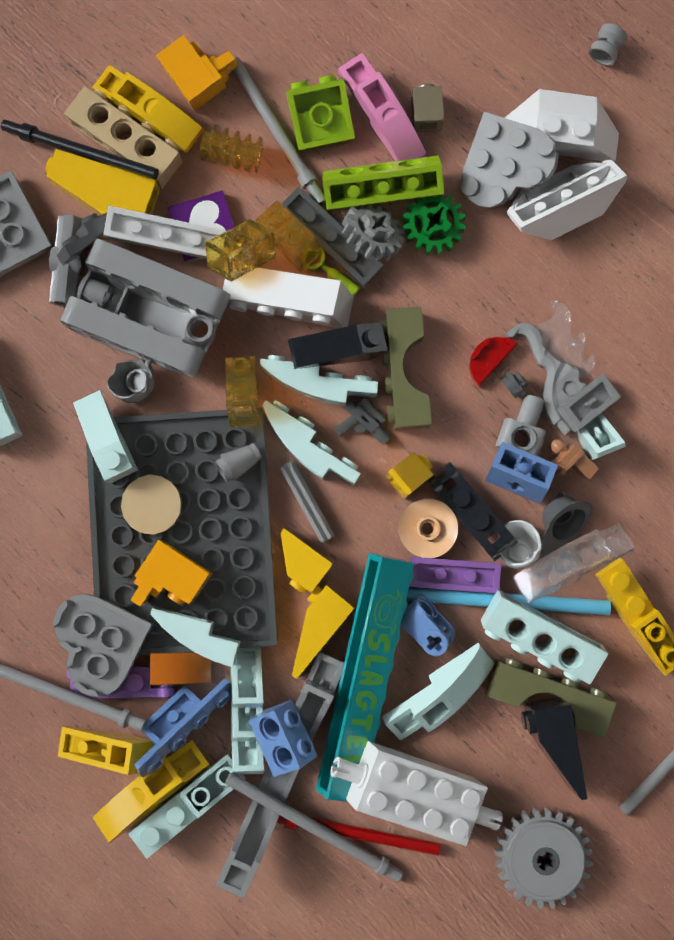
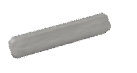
M291 461L283 465L281 472L318 539L322 543L332 539L334 533L296 464Z

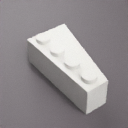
M228 263L222 289L231 295L228 304H230L229 308L246 312L247 309H250L265 316L278 315L290 320L305 321L337 329L348 326L354 300L353 295L340 280Z

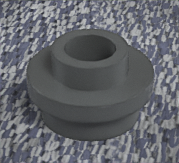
M510 371L506 372L507 376L501 380L515 399L521 394L525 396L527 393L524 388L528 384L518 372L512 374Z

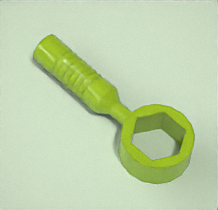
M310 243L301 249L299 259L301 266L305 270L315 272L322 268L327 272L330 279L340 280L353 297L360 289L358 285L340 273L336 268H330L325 264V253L319 245ZM314 249L321 254L320 263L310 266L304 261V254Z

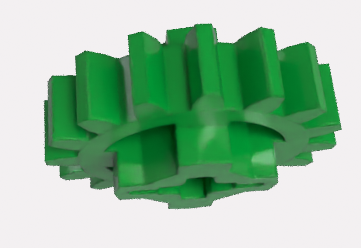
M443 194L437 195V197L426 196L425 199L418 197L415 198L416 205L408 203L407 210L409 213H404L403 221L407 222V224L403 225L404 233H410L407 237L408 243L416 242V251L424 247L426 248V255L429 256L431 249H435L439 256L442 253L443 247L449 252L453 249L452 241L459 244L462 237L458 233H464L466 228L465 225L460 223L465 220L466 215L458 214L462 205L460 203L453 205L452 195L447 197V199L442 198ZM448 213L452 218L453 227L451 226L452 224L447 220ZM440 216L439 224H435L428 231L429 222H433ZM415 219L417 220L416 223L421 225L420 234L415 227ZM440 238L441 240L432 241L430 239Z

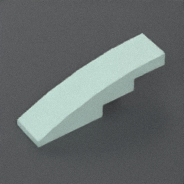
M261 647L239 648L235 665L230 667L232 773L235 775L263 774V752L248 721L262 712Z

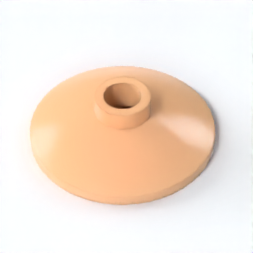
M421 499L410 504L404 510L399 520L398 531L401 542L409 552L421 558H435L445 554L454 545L458 535V522L454 512L445 503L435 499ZM429 523L432 525L433 531L431 534L423 533V524Z

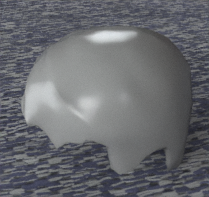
M142 358L137 362L126 360L125 362L117 363L113 374L107 380V387L111 393L126 403L143 401L151 394L155 385L151 361H145Z

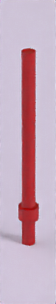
M279 815L276 822L284 824L283 828L295 830L296 827L302 828ZM310 817L343 837L437 856L440 852V843Z

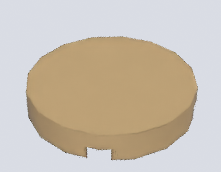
M146 475L138 477L128 485L122 496L121 509L124 519L131 528L140 533L156 535L169 530L179 519L182 510V499L179 490L171 481L162 476Z

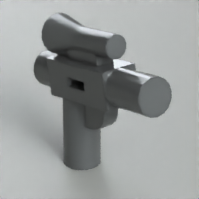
M367 396L358 405L353 400L349 401L344 409L351 416L334 427L339 437L353 429L357 433H364L367 430L383 445L391 438L376 422L378 420L382 424L386 418L371 404Z

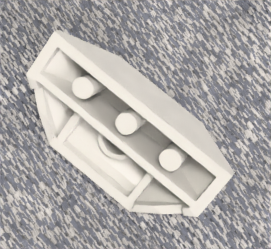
M539 89L505 117L547 133L554 141L558 155L597 161L611 159L614 162L616 161L619 132L597 97Z
M612 159L605 160L602 163L572 165L552 175L551 179L544 181L540 186L521 190L515 198L512 207H509L507 210V214L521 232L553 240L602 216L626 183L627 175Z

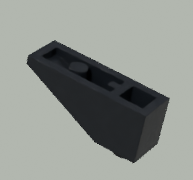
M381 322L357 324L288 340L294 369L369 361L388 351Z

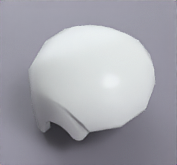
M523 520L509 521L504 526L518 543L512 548L509 546L501 552L500 559L506 566L514 569L530 567L539 559L541 554L540 535L529 522Z

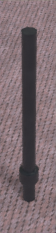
M6 119L1 122L2 131L17 135L23 141L29 143L36 141L156 180L159 175L158 168L40 131L37 126L28 123L21 125Z

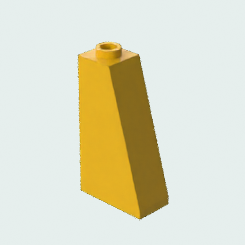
M55 149L53 158L50 157L46 163V177L52 185L93 213H97L98 216L107 213L108 205L151 215L153 213L160 192L156 180Z

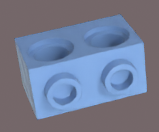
M292 700L267 708L248 720L274 777L301 769L317 757L313 743Z

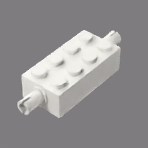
M367 741L359 764L344 760L341 757H336L333 761L338 766L331 767V776L352 782L346 800L356 811L467 846L475 823L495 831L501 826L494 821L502 822V812L481 806L488 787L472 776Z

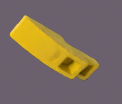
M108 65L92 87L94 91L97 89L110 100L109 102L117 107L125 108L141 123L144 122L149 125L158 136L163 139H169L186 153L204 131L192 118L151 87L128 72L124 74L111 65Z
M618 558L596 573L595 576L608 594L606 596L607 599L610 600L611 605L659 671L666 676L674 670V634L660 611L653 607L625 561Z
M191 740L168 758L165 756L162 765L157 771L152 774L148 773L144 777L141 775L100 809L93 816V819L107 841L111 843L161 806L160 803L208 769L210 765L193 740Z

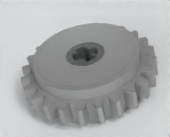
M533 807L532 815L530 816L523 810L521 811V820L518 821L516 818L511 817L513 826L511 828L508 826L502 827L506 836L497 837V841L502 845V848H495L494 852L501 859L494 862L498 869H504L498 873L501 881L507 880L504 886L508 892L515 888L513 895L516 900L524 896V902L527 906H530L533 900H535L538 909H542L544 902H547L550 908L553 909L556 900H559L564 906L566 905L565 896L569 894L573 899L577 897L573 891L576 887L584 890L585 887L581 879H590V874L585 870V867H592L593 862L586 858V856L591 855L593 852L590 847L584 846L589 842V839L585 834L579 835L583 829L579 824L572 826L574 820L569 815L562 820L563 813L558 809L554 816L548 807L544 808L543 814H540L538 809ZM547 853L549 856L548 860L542 859L540 863L538 856H544Z

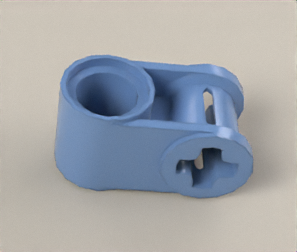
M424 596L417 597L407 606L402 616V628L428 654L433 656L444 654L448 645L455 638V629L452 624Z

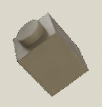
M425 83L418 87H413L411 96L412 125L416 132L442 130L444 122L442 86Z

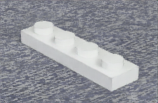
M108 205L103 237L221 262L227 231Z

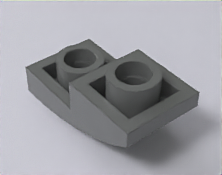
M93 213L85 217L81 221L82 226L76 232V235L62 243L63 247L57 254L62 266L79 257L94 243L95 239L98 238L105 228L107 213L100 216L97 213Z

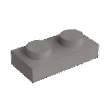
M602 374L558 407L557 410L575 433L621 398V396L607 377Z

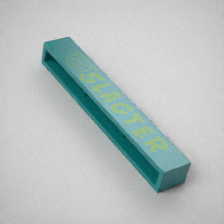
M374 553L368 554L316 785V790L327 800L348 802L346 797L352 784L350 781L331 776V767L338 766L333 763L335 758L341 757L344 760L359 764L367 741L374 743L376 733L380 728V714L382 705L387 698L386 687L389 674L394 666L393 656L396 644L400 639L402 616L407 609L406 598L409 585L414 578V563L403 559Z

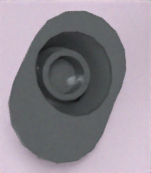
M560 492L544 508L542 521L546 531L541 542V553L546 558H560L575 546L592 514V506L589 502L583 500L576 501L567 493Z

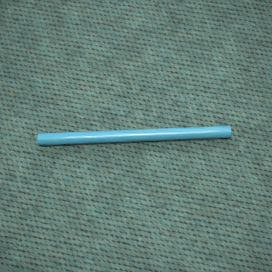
M409 587L406 600L413 602L417 597L424 596L432 603L488 607L496 593ZM506 593L539 611L610 615L611 613L610 600Z

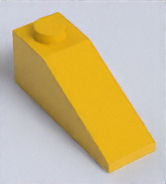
M328 585L323 589L317 586L307 598L311 604L306 611L292 676L295 679L299 677L354 609L351 604Z
M62 726L58 757L131 775L138 774L134 766L135 763L155 744L150 739L133 735Z

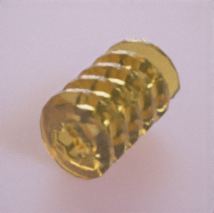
M214 125L210 132H207L206 129L203 133L200 144V160L205 161L210 155L211 163H217L221 158L223 166H228L232 161L234 169H239L244 164L246 172H250L255 165V172L257 174L263 155V137L259 136L256 143H252L251 134L248 133L243 141L241 140L240 131L237 130L233 138L229 136V128H225L223 133L219 135L218 125Z

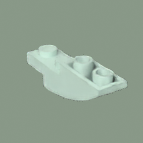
M269 355L268 359H260L261 369L272 379L299 395L319 402L346 406L347 395L372 398L377 396L378 382L372 381L370 376L356 375L354 379H344L343 374L328 372L323 377L320 376V366L294 369L293 362L285 361V357L278 355Z
M265 400L263 408L270 424L284 446L302 465L322 480L328 471H331L353 486L355 485L361 474L356 471L358 466L345 457L341 461L331 455L333 450L319 441L314 445L312 442L317 433L313 430V423L302 416H299L298 419L287 414L290 409L274 400L273 404Z
M479 643L475 644L430 674L429 678L432 684L383 715L382 718L385 725L400 741L421 727L431 732L451 717L475 693L494 665L493 660Z
M228 754L179 790L128 833L146 859L234 789L225 784L227 777L232 773V759ZM237 775L238 777L242 778L243 780L246 779V778L244 777V775Z

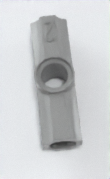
M74 215L58 216L55 247L51 248L49 267L52 273L49 302L60 307H66L70 296L77 298L79 275H83L85 267L84 253L62 266L57 257V254L63 247L62 243L76 235V232L82 226L81 221L83 218Z

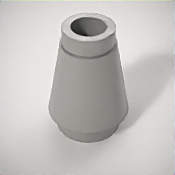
M252 443L249 446L247 445L221 454L220 459L216 460L215 464L226 482L231 479L235 481L262 457L255 444Z

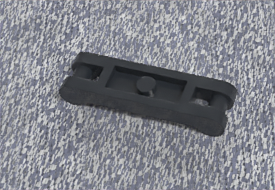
M449 462L443 467L445 469L437 477L433 475L427 481L490 557L496 561L501 557V552L509 546L512 548L518 541L452 463ZM453 479L457 485L448 492L444 485ZM495 532H498L501 538L491 544L488 538Z

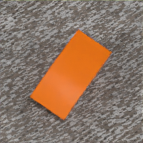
M195 652L150 653V685L211 682V660Z

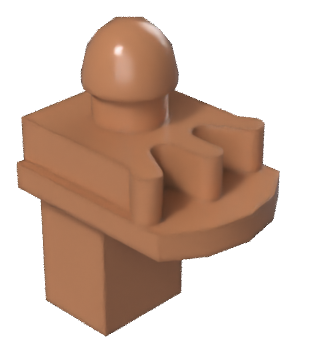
M559 439L552 442L551 449L555 454H558L551 461L558 465L554 475L555 479L563 476L571 467L583 479L588 480L599 470L576 444H567L565 446V443Z

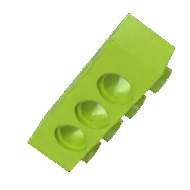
M439 155L323 171V187L327 210L444 194L442 164Z

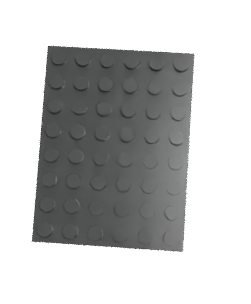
M263 407L114 417L139 471L113 483L104 481L86 440L94 595L153 623L138 655L193 652L172 637L152 617L151 610L155 607L214 621L212 634L241 641L239 648L278 646ZM254 443L262 459L257 461L237 480L231 479L226 482L220 474L215 461L220 459L221 454ZM146 475L162 476L171 481L179 490L182 499V510L179 519L169 530L156 535L140 533L131 528L124 519L121 509L122 496L128 485L138 477ZM158 540L165 541L213 573L193 604L185 602L183 606L179 605L167 596L169 594L168 590L161 592L157 598L151 595L143 607L131 601L132 596L139 587L134 583L137 578L135 574Z

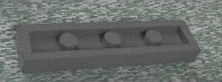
M299 186L279 206V211L315 244L319 245L362 288L382 270L384 265L380 261H376L374 255H370L367 259L365 258V252H356V245L346 242L349 236L342 233L344 227Z

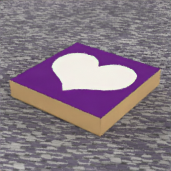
M223 190L168 207L171 219L227 231L224 252L241 247ZM182 254L185 264L204 259Z

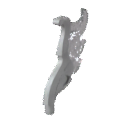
M551 301L550 305L555 309L551 319L536 325L529 323L518 324L510 329L506 336L513 338L516 335H523L529 341L537 365L543 367L547 372L542 393V399L545 401L543 405L545 413L552 426L555 424L565 435L572 429L557 408L587 386L584 382L580 383L579 379L592 371L595 365L594 354H591L588 361H583L582 352L585 347L584 332L580 331L578 338L572 337L570 333L571 314L568 307L559 301Z

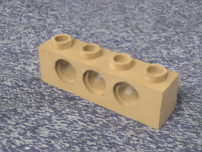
M84 86L63 113L70 125L111 154L158 168L159 175L156 182L163 189L182 164V159L178 152L180 149L169 139L162 141L155 136L156 132L146 123L138 124L132 120L133 116L121 106L115 108L109 103L110 100L99 90L95 89L93 92ZM108 116L104 123H96L99 117ZM124 132L132 133L126 140L119 139L120 135ZM148 148L156 149L151 156L146 157L142 155Z

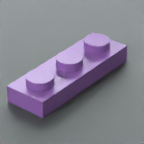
M411 557V563H414V578L409 587L496 593L497 590H500L501 563Z

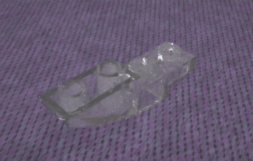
M620 523L600 532L596 529L536 561L515 575L513 580L529 604L579 581L581 576L632 553L635 546Z

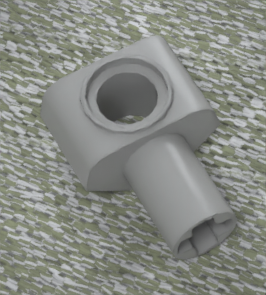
M526 394L517 420L511 418L504 419L495 446L499 448L501 443L505 442L539 457L546 431L536 426L545 401L539 397ZM522 432L526 435L528 439L526 447H520L515 443V433Z

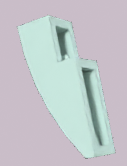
M159 607L152 608V617L178 642L214 662L230 667L235 665L241 641L212 634L214 621Z

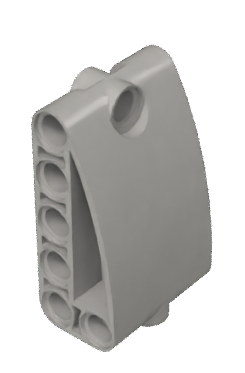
M95 239L85 262L89 269L88 273L79 285L77 298L70 296L60 322L66 328L82 336L137 358H142L145 361L150 360L151 363L196 378L208 347L215 340V331L231 295L218 287L101 239ZM199 325L208 327V333L202 338L193 336L194 329Z

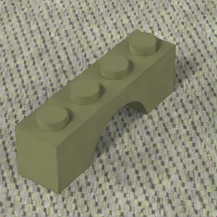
M422 307L386 309L385 318L380 319L384 336H387L388 351L383 353V364L389 365L390 376L385 377L386 394L392 395V406H387L388 423H394V431L430 428L432 421L429 394L416 390L408 382L403 371L404 356L413 346L422 342L424 338Z
M507 657L505 663L496 660L485 693L488 697L519 707L524 700L534 694H555L571 704L575 728L603 738L606 737L616 706L615 702L608 699L609 693L595 688H591L589 693L579 689L581 683L564 677L562 682L550 679L552 673L536 667L533 672L522 669L524 663Z

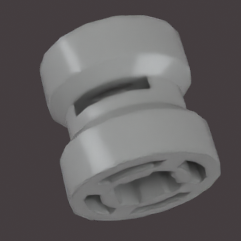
M603 24L598 33V41L593 42L588 52L589 56L601 65H614L619 55L618 49L623 48L628 38L627 33L615 24Z

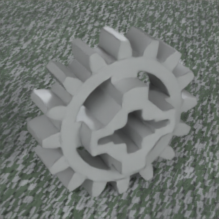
M366 204L365 207L363 205L356 206L355 208L351 207L342 222V225L345 227L342 233L349 236L346 242L348 244H355L356 252H365V258L367 259L370 255H374L376 261H380L382 257L388 261L391 256H396L405 241V238L402 237L404 230L397 228L399 221L391 219V212H382L381 206L374 209L371 204Z

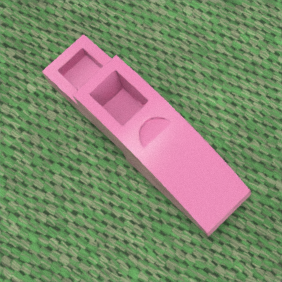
M359 54L339 67L338 74L342 79L344 78L345 84L369 117L370 125L394 160L400 161L426 156V151L395 94L379 71L376 73L364 54Z

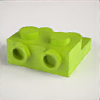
M336 74L320 77V84L308 86L307 80L290 84L291 90L286 91L298 150L355 138L344 78L337 80Z

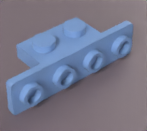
M226 678L202 700L184 685L147 720L143 733L155 745L134 765L142 777L157 771L163 763V758L169 752L177 751L185 743L186 736L194 728L196 730L201 728L207 722L208 715L216 707L221 708L228 702L231 697V684Z

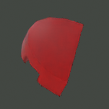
M509 337L487 338L477 345L470 357L469 370L471 378L478 388L518 345L516 341Z

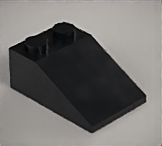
M559 697L524 703L525 711L521 712L524 730H528L568 788L581 800L588 799L571 704Z

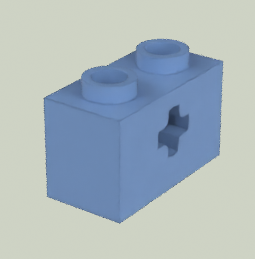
M502 442L485 481L540 504L549 490L558 465Z

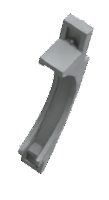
M320 651L295 704L311 741L334 698V691L341 678L344 662ZM268 765L258 788L285 803L299 769L274 777ZM252 800L215 886L244 899L260 865L279 814Z

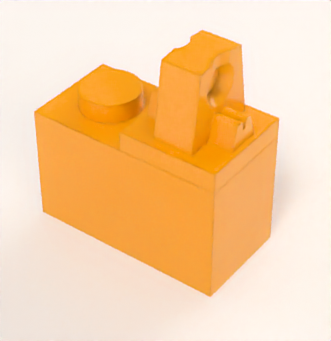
M184 34L156 55L164 70L194 111L227 88L225 82L230 78L228 74L238 66L237 60L229 50L217 58L214 55L208 58L195 41L190 43Z
M158 540L135 574L137 578L134 583L139 587L132 596L131 601L143 607L151 595L157 598L161 592L168 590L169 594L167 596L179 605L183 606L185 602L193 604L213 573L165 541Z

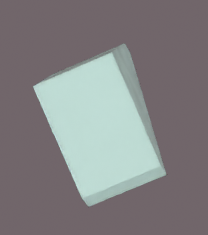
M602 413L576 432L585 455L591 461L626 447L625 441Z

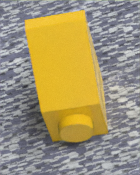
M413 452L388 471L385 477L405 499L433 476L430 471L433 466L423 454L418 456Z
M284 528L281 532L287 576L292 579L289 584L302 594L306 590L312 593L332 566V563Z

